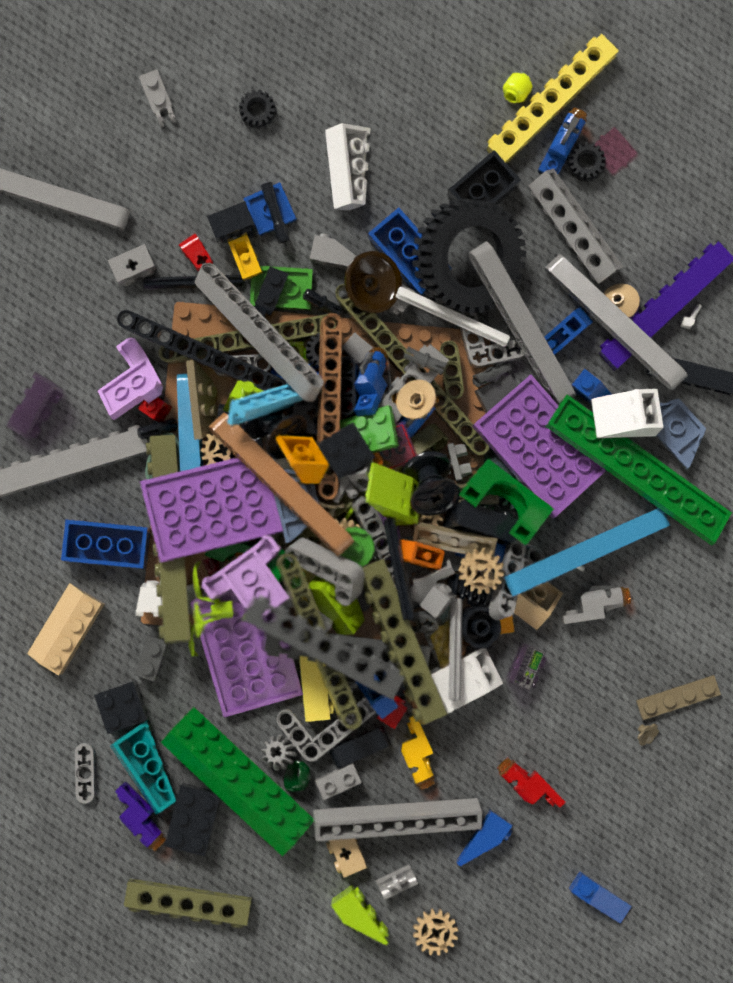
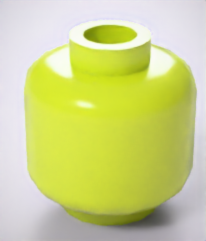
M513 73L503 85V93L506 100L511 103H522L527 98L533 87L529 76L524 73Z

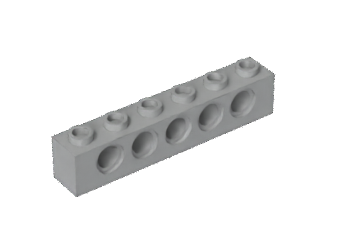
M554 168L545 171L528 185L533 197L540 201L543 211L555 222V228L562 232L566 238L567 245L574 249L578 255V260L587 267L589 275L598 284L602 283L624 267ZM549 190L554 194L553 199L549 197ZM561 206L565 209V215H562L560 212ZM572 223H575L577 226L576 232L572 229ZM584 239H586L589 243L588 248L584 246ZM595 256L600 258V265L596 263Z

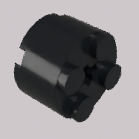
M469 606L462 609L463 645L484 649L490 647L494 641H497L501 633L500 620H494L490 616L489 608Z

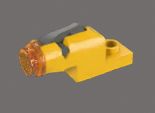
M412 715L409 717L410 722L407 725L411 734L416 733V737L402 742V755L399 761L416 786L423 790L435 784V776L431 771L429 758H426V756L433 754V751L419 721L416 722Z

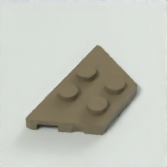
M195 360L186 361L193 432L194 440L203 439L210 432L209 426L217 419L218 407L216 406L215 399L217 391L214 382Z

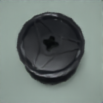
M283 410L245 421L242 424V429L252 439L266 436L267 454L272 459H282L286 455L278 444L276 437L277 435L305 437L307 421L303 416L294 414L284 418L282 417Z
M439 452L421 453L409 459L403 466L401 473L419 482L417 489L412 493L410 499L412 509L418 514L425 516L438 515L453 508L459 501L460 487L454 481L445 479L451 469L450 459L445 454Z

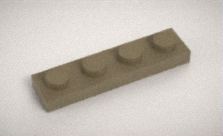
M422 522L415 524L413 541L438 549L462 554L469 552L472 554L474 549L481 553L482 549L485 548L487 554L491 550L493 551V557H495L498 539Z
M711 675L638 699L636 703L642 720L721 694L715 676Z

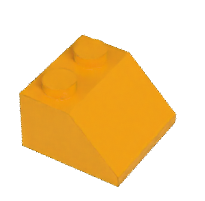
M277 435L276 440L301 483L319 484L329 464L313 437Z

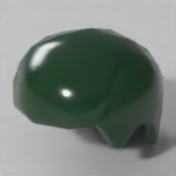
M296 760L293 764H288L284 775V787L287 791H303L311 780L310 767L305 762Z

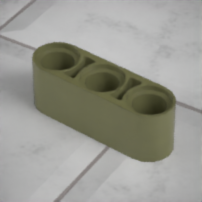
M445 341L439 350L450 360L445 369L443 368L444 392L452 401H458L464 393L459 349L455 342ZM450 346L454 349V354L447 356L444 354L443 349ZM449 366L455 367L457 374L454 376L448 375L446 368ZM452 386L457 387L460 394L458 396L450 395L449 388Z

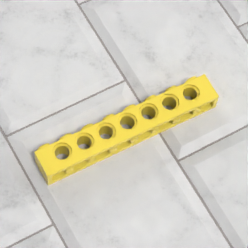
M603 34L598 38L593 37L586 46L588 48L584 52L580 50L572 58L573 62L569 66L566 64L558 72L559 76L555 80L551 78L545 84V90L541 94L537 92L530 99L531 104L529 106H523L516 113L517 117L512 122L509 120L501 128L503 131L498 136L494 134L488 140L487 151L491 153L495 150L508 163L617 56L619 50ZM589 55L597 56L598 60H590ZM580 68L584 71V74L578 75L574 70ZM566 82L570 85V88L564 89L560 83ZM553 96L556 102L550 103L546 100V97ZM539 110L542 116L535 117L532 111ZM525 124L528 129L521 131L517 125ZM509 137L514 143L507 145L503 139Z

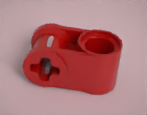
M193 234L179 244L182 252L185 253L187 259L191 261L198 272L202 266L200 260L203 259L206 263L213 264L210 255L196 234Z

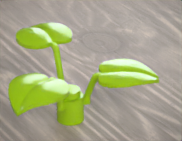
M197 561L193 569L195 595L197 599L212 602L214 605H210V613L200 614L198 603L195 602V624L191 625V621L189 622L190 642H188L192 657L199 656L194 649V631H196V636L199 638L206 624L224 618H233L232 601L220 602L219 598L212 600L203 596L197 578V569L201 561ZM210 616L212 617V618L207 619V620H205V621L203 620V618H205V617H210Z

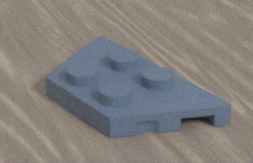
M680 399L660 403L663 429L656 436L684 468L688 470L706 428Z
M283 469L319 504L314 483H301L294 470ZM273 493L285 542L288 544L301 534L307 526Z

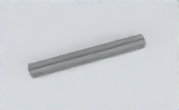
M454 598L450 604V701L461 700L463 601L460 598Z

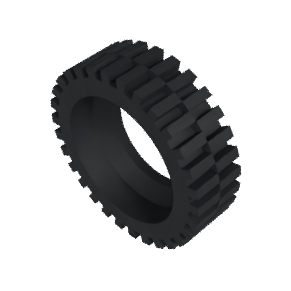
M459 199L449 201V204L440 205L441 210L434 209L431 212L434 218H425L423 222L427 227H419L418 233L422 234V237L415 238L414 240L415 244H419L418 250H412V255L418 256V260H414L412 263L413 267L419 268L418 271L414 272L415 277L423 279L418 284L421 288L426 289L424 293L427 296L433 297L431 300L450 309L467 313L485 312V309L491 310L495 308V302L484 283L479 287H465L455 280L449 269L448 253L451 243L462 230L472 226H482L492 232L496 243V254L514 286L517 288L518 284L514 280L515 278H522L523 274L519 273L518 270L519 267L525 268L526 264L525 262H520L521 257H526V251L521 250L520 247L526 244L524 239L518 238L523 235L522 230L514 228L518 225L517 221L509 219L512 215L507 211H503L504 208L491 202Z

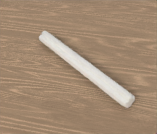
M400 287L396 293V298L501 346H506L509 341V335L404 287Z

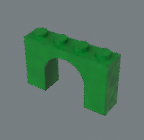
M490 459L472 476L459 494L475 507L487 495H498L508 500L516 508L519 516L517 523L509 533L525 546L554 510L553 507Z

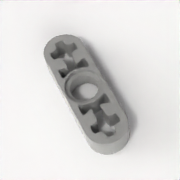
M82 743L75 749L76 798L84 804L91 802L96 794L95 750L90 743ZM83 746L86 747V750H90V754L86 756V761L90 760L91 764L84 763L79 765V761H84L83 754L79 753L80 750H83ZM82 767L90 769L91 775L89 778L84 779L80 776V769ZM91 781V785H87V792H91V795L84 799V796L80 795V792L84 791V784L80 786V782L86 783Z

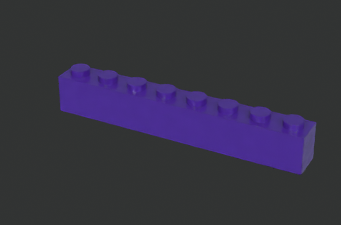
M719 241L714 246L710 243L702 251L704 255L700 259L695 257L688 264L690 268L685 273L681 270L673 278L675 282L671 286L666 284L658 292L660 296L656 300L651 298L644 305L646 309L641 314L637 311L630 318L650 338L733 262V256ZM615 338L612 341L607 339L599 346L602 350L598 354L614 371L632 355Z

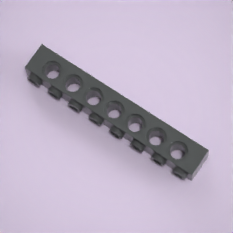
M262 595L259 598L252 597L241 618L242 620L392 700L394 699L405 678L399 674L401 670L392 665H389L388 668L381 665L382 660L373 655L370 658L363 655L364 650L355 645L352 648L344 645L346 641L336 635L333 638L327 636V630L317 625L315 628L307 625L308 620L299 615L296 618L288 615L290 610L280 605L278 608L270 605L271 600ZM267 610L273 612V619L270 622H265L263 619V614ZM289 620L292 623V628L290 631L284 632L282 624L284 621ZM308 630L310 632V639L307 642H302L301 633ZM324 640L328 641V650L321 652L319 649L320 643ZM345 650L347 652V659L340 662L338 654ZM363 660L366 664L365 669L358 672L356 665L359 661ZM382 670L384 673L383 679L376 681V672Z
M282 627V630L288 632L291 628ZM264 631L262 650L267 652L268 656L279 657V653L288 654L287 658L300 659V656L308 657V661L316 662L313 657L291 645L287 648H281V640ZM304 632L301 633L302 642L307 640ZM328 633V636L331 638L336 635L346 641L344 645H349L351 648L353 645L362 650L370 648L371 655L382 660L381 665L396 667L395 663H392L390 659L387 661L383 660L382 654L389 650L387 643L384 644L382 640ZM396 642L397 647L402 648L404 643ZM419 645L428 666L431 647ZM342 651L339 652L338 660L340 662L345 661L347 656H343ZM363 660L359 661L356 667H361V664H365ZM410 660L408 663H404V665L407 668L410 667L412 664V660Z

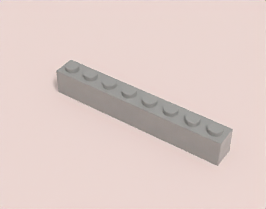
M140 425L129 427L128 431L120 433V431L109 433V437L101 439V437L92 438L88 444L76 443L70 445L68 450H52L48 456L42 457V454L30 457L31 461L24 463L22 460L11 463V467L4 469L3 466H0V498L146 454V443L149 442V438L140 439L137 435V429L140 428Z
M478 798L313 810V825L316 841L482 829V810Z

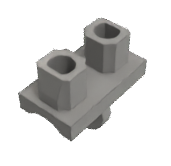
M447 444L455 480L460 481L462 477L472 474L470 463L459 465L457 460L459 457L468 455L465 444Z
M410 864L377 879L376 883L384 900L417 885L418 881Z

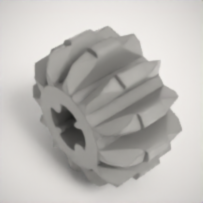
M278 735L277 739L275 736H271V743L264 742L267 749H261V752L266 754L262 760L268 761L267 767H274V770H279L280 767L287 769V763L293 764V760L290 759L291 756H296L295 752H291L295 746L290 744L289 738L284 739L283 735ZM277 749H280V752H282L281 756H277Z

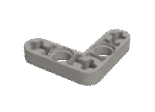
M461 313L479 322L476 313ZM460 327L468 362L474 368L514 361L524 356L521 350L519 354L516 351L509 352V357H507V351L512 350L515 345H517V348H521L516 340L508 341L506 346L499 344L485 346L483 337L477 335L478 342L471 344L467 336L475 333L465 331L464 328ZM500 349L503 353L502 358H494L492 350ZM486 351H488L489 361H487V357L482 358L480 363L477 360H473L476 353H478V356H485Z

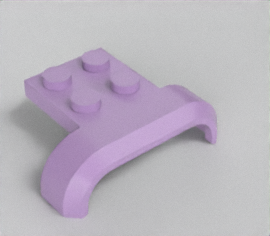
M127 338L116 346L130 368L98 390L105 408L113 420L141 401L145 400L147 403H150L162 394L163 385L147 354L135 338Z
M262 536V539L254 547L213 576L203 579L202 587L212 600L221 597L230 590L234 592L245 609L248 607L253 596L259 598L262 595L271 600L270 605L278 608L279 605L290 599L266 565L281 551L271 536ZM267 610L266 612H264L263 618H264L265 616H267L269 613H271L272 611H271V610Z

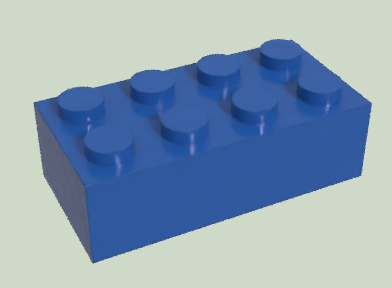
M398 207L368 233V239L379 252L386 254L396 263L401 277L415 293L424 296L426 295L424 293L426 289L421 288L418 284L423 279L415 277L414 272L418 271L419 268L413 267L412 261L418 260V256L412 255V250H418L419 244H415L414 240L415 238H421L422 234L418 233V228Z
M65 519L61 561L146 569L151 528Z

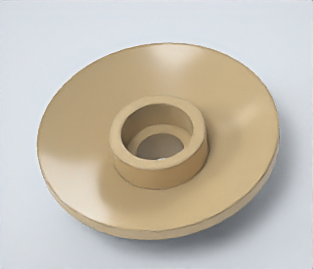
M628 284L613 285L603 293L629 318L634 316L639 308V294L635 288ZM617 298H621L619 302H615Z
M413 380L407 383L397 395L396 405L398 411L408 419L424 417L434 407L436 401L435 390L430 383L424 380Z

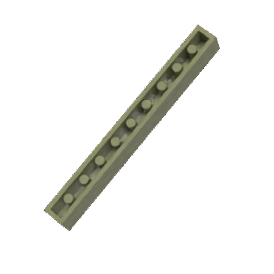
M175 435L150 436L149 442L146 443V455H150L151 462L147 463L148 475L156 478L177 473ZM153 544V554L158 556V564L154 565L155 577H159L160 585H156V595L161 597V605L157 606L158 618H162L163 626H159V637L164 639V644L190 642L184 557L160 563L156 544Z

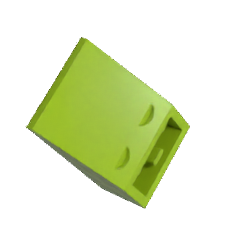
M371 463V469L368 474V489L365 494L366 502L387 519L394 518L396 526L418 524L419 514L412 509L410 499L412 493L417 489L419 482L400 472Z
M350 885L332 898L331 906L344 924L384 945L388 944V928L383 921L380 923L377 921L376 911L371 904L366 905L364 902L365 896L359 887L354 888L353 885Z

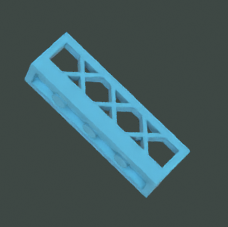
M289 384L231 401L227 423L233 426L292 407L294 403L304 399Z

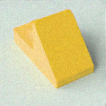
M248 235L228 242L244 281L263 273Z

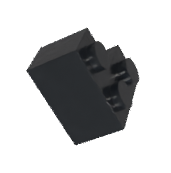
M245 201L207 216L217 243L230 242L234 236L239 238L248 235L250 239L256 233L254 222Z

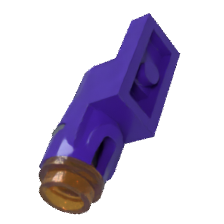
M125 781L115 791L118 794L119 800L129 805L119 816L121 822L125 825L124 832L142 846L155 852L166 841L163 837L164 834L157 828L152 819H148L153 812L150 805Z

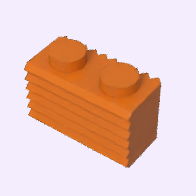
M399 540L403 562L423 568L441 569L445 554L444 550L415 541Z

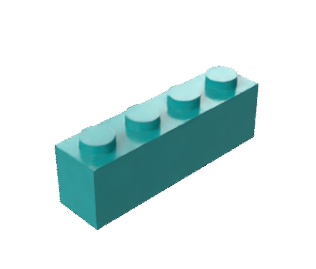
M146 720L111 744L110 747L154 813L158 814L176 802Z

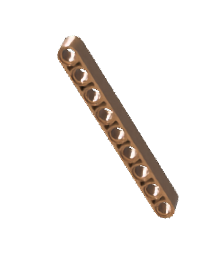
M334 313L325 316L320 323L319 376L324 384L318 394L317 444L337 432L340 426L342 320L340 316ZM330 318L335 321L336 326L334 329H330L327 326V319ZM327 339H331L334 341V350H330L327 348ZM327 360L334 362L335 367L333 371L326 368L325 363ZM326 381L333 382L334 390L332 392L326 390ZM327 401L331 402L334 406L331 413L327 412L324 408ZM326 422H330L333 425V431L330 434L324 430ZM333 469L330 475L324 474L320 483L316 484V493L321 499L329 500L337 495L338 477ZM326 484L332 490L329 496H325L322 492V488Z
M226 413L219 416L209 426L210 431L334 554L340 556L354 542L349 533L238 424L233 426L228 424L229 416Z

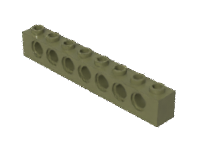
M384 559L363 566V586L366 591L364 594L365 600L373 608L374 613H372V617L382 630L380 636L383 643L388 645L390 661L395 663L397 669L401 670L399 674L405 677L403 680L406 689L404 695L406 700L411 702L413 706L412 715L415 721H419L420 724H427L447 715L409 620L404 621L402 618L398 593ZM374 578L378 579L380 582V588L378 590H375L372 587V581ZM382 598H385L388 601V607L386 609H383L380 606V600ZM390 617L396 621V626L393 629L388 626V619ZM399 636L404 640L402 648L396 645V639ZM406 656H409L412 660V664L408 668L404 665V658ZM415 675L420 679L417 687H414L412 684V678ZM422 695H425L428 699L425 706L420 704V697Z

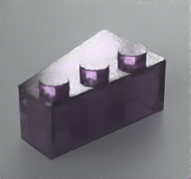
M34 372L32 376L35 379L30 389L26 388L23 393L26 395L21 404L17 405L7 424L8 428L30 441L39 435L41 431L40 425L43 421L49 419L52 414L50 409L54 403L58 404L63 396L61 393L62 388L37 372Z

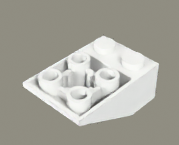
M638 389L591 400L597 438L656 436L663 429L657 389Z
M486 648L477 649L462 657L461 700L459 701L449 700V665L431 674L447 713L460 708L503 684Z

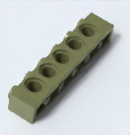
M130 878L127 882L124 907H129L128 910L133 912H141V909L149 910V913L153 915H161L162 912L170 914L169 916L172 918L187 916L192 921L201 922L202 919L211 920L210 923L222 925L225 922L231 923L232 927L243 928V925H248L252 897ZM149 893L152 896V901L145 902L142 899V894ZM164 896L171 897L173 904L165 905L162 898ZM183 900H191L193 907L190 909L185 908ZM206 902L211 903L214 906V910L211 912L205 911L203 904ZM225 906H232L234 914H225L223 908Z

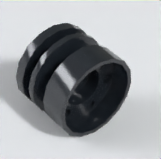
M318 396L312 402L302 400L294 403V406L290 409V415L303 416L307 421L305 436H316L318 428ZM327 401L324 408L327 412L331 413L334 406L331 402ZM314 410L313 413L316 415V417L312 418L311 420L310 415H308L307 412ZM330 422L324 424L325 432L332 427Z

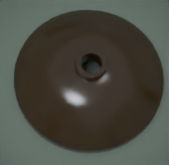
M368 251L359 254L350 262L345 273V289L349 299L357 308L368 313H379L391 308L398 300L396 293L402 287L401 274L396 263L389 256L378 251ZM366 280L369 282L368 287L365 285Z

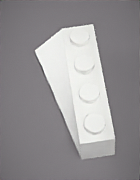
M341 123L325 130L334 209L352 210L365 205L367 180L364 176L365 171L368 170L366 152H369L367 136L370 135L371 128Z
M149 580L140 587L136 616H143L144 612H151L153 616L158 617L157 606L161 605V597L156 595V585H160L158 581ZM189 584L186 587L188 614H192L194 618L190 601L197 598L193 584ZM200 588L203 596H208L207 592Z

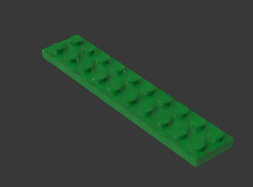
M568 394L564 397L546 424V428L712 546L716 543L732 512L629 438H597L593 412Z

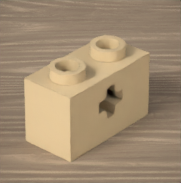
M356 838L329 840V842H326L329 853H334L337 861L334 862L338 874L342 873L343 877H347L367 868ZM343 848L347 851L350 850L349 857L346 858L345 855H341Z

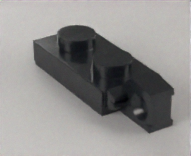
M271 266L268 269L255 302V308L264 318H266L267 314L271 316L275 311L289 277V273Z

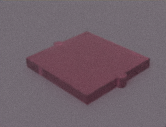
M616 127L612 128L604 136L601 135L600 139L595 143V146L599 145L601 151H604V156L606 157L605 167L611 174L615 173L622 166H626L627 162L637 154Z

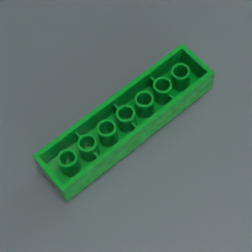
M195 707L160 742L281 856L286 854L313 823L312 816Z

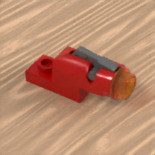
M509 757L497 767L499 775L502 776V780L516 800H524L534 804L546 793L547 795L544 798L552 806L556 804L560 808L566 803L536 771L528 775L529 772L521 768Z

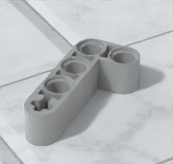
M303 537L296 540L285 550V553L296 556L301 568L335 584V597L340 604L348 606L362 593L364 571L357 563L341 555L337 556L332 551Z
M518 540L506 545L502 561L504 566L501 569L505 571V574L502 577V583L498 584L496 590H492L489 605V614L494 620H501L512 616L515 611L518 594L515 596L511 595L504 579L505 576L510 575L508 567L512 574L543 560L544 554L540 548L528 543L525 546Z

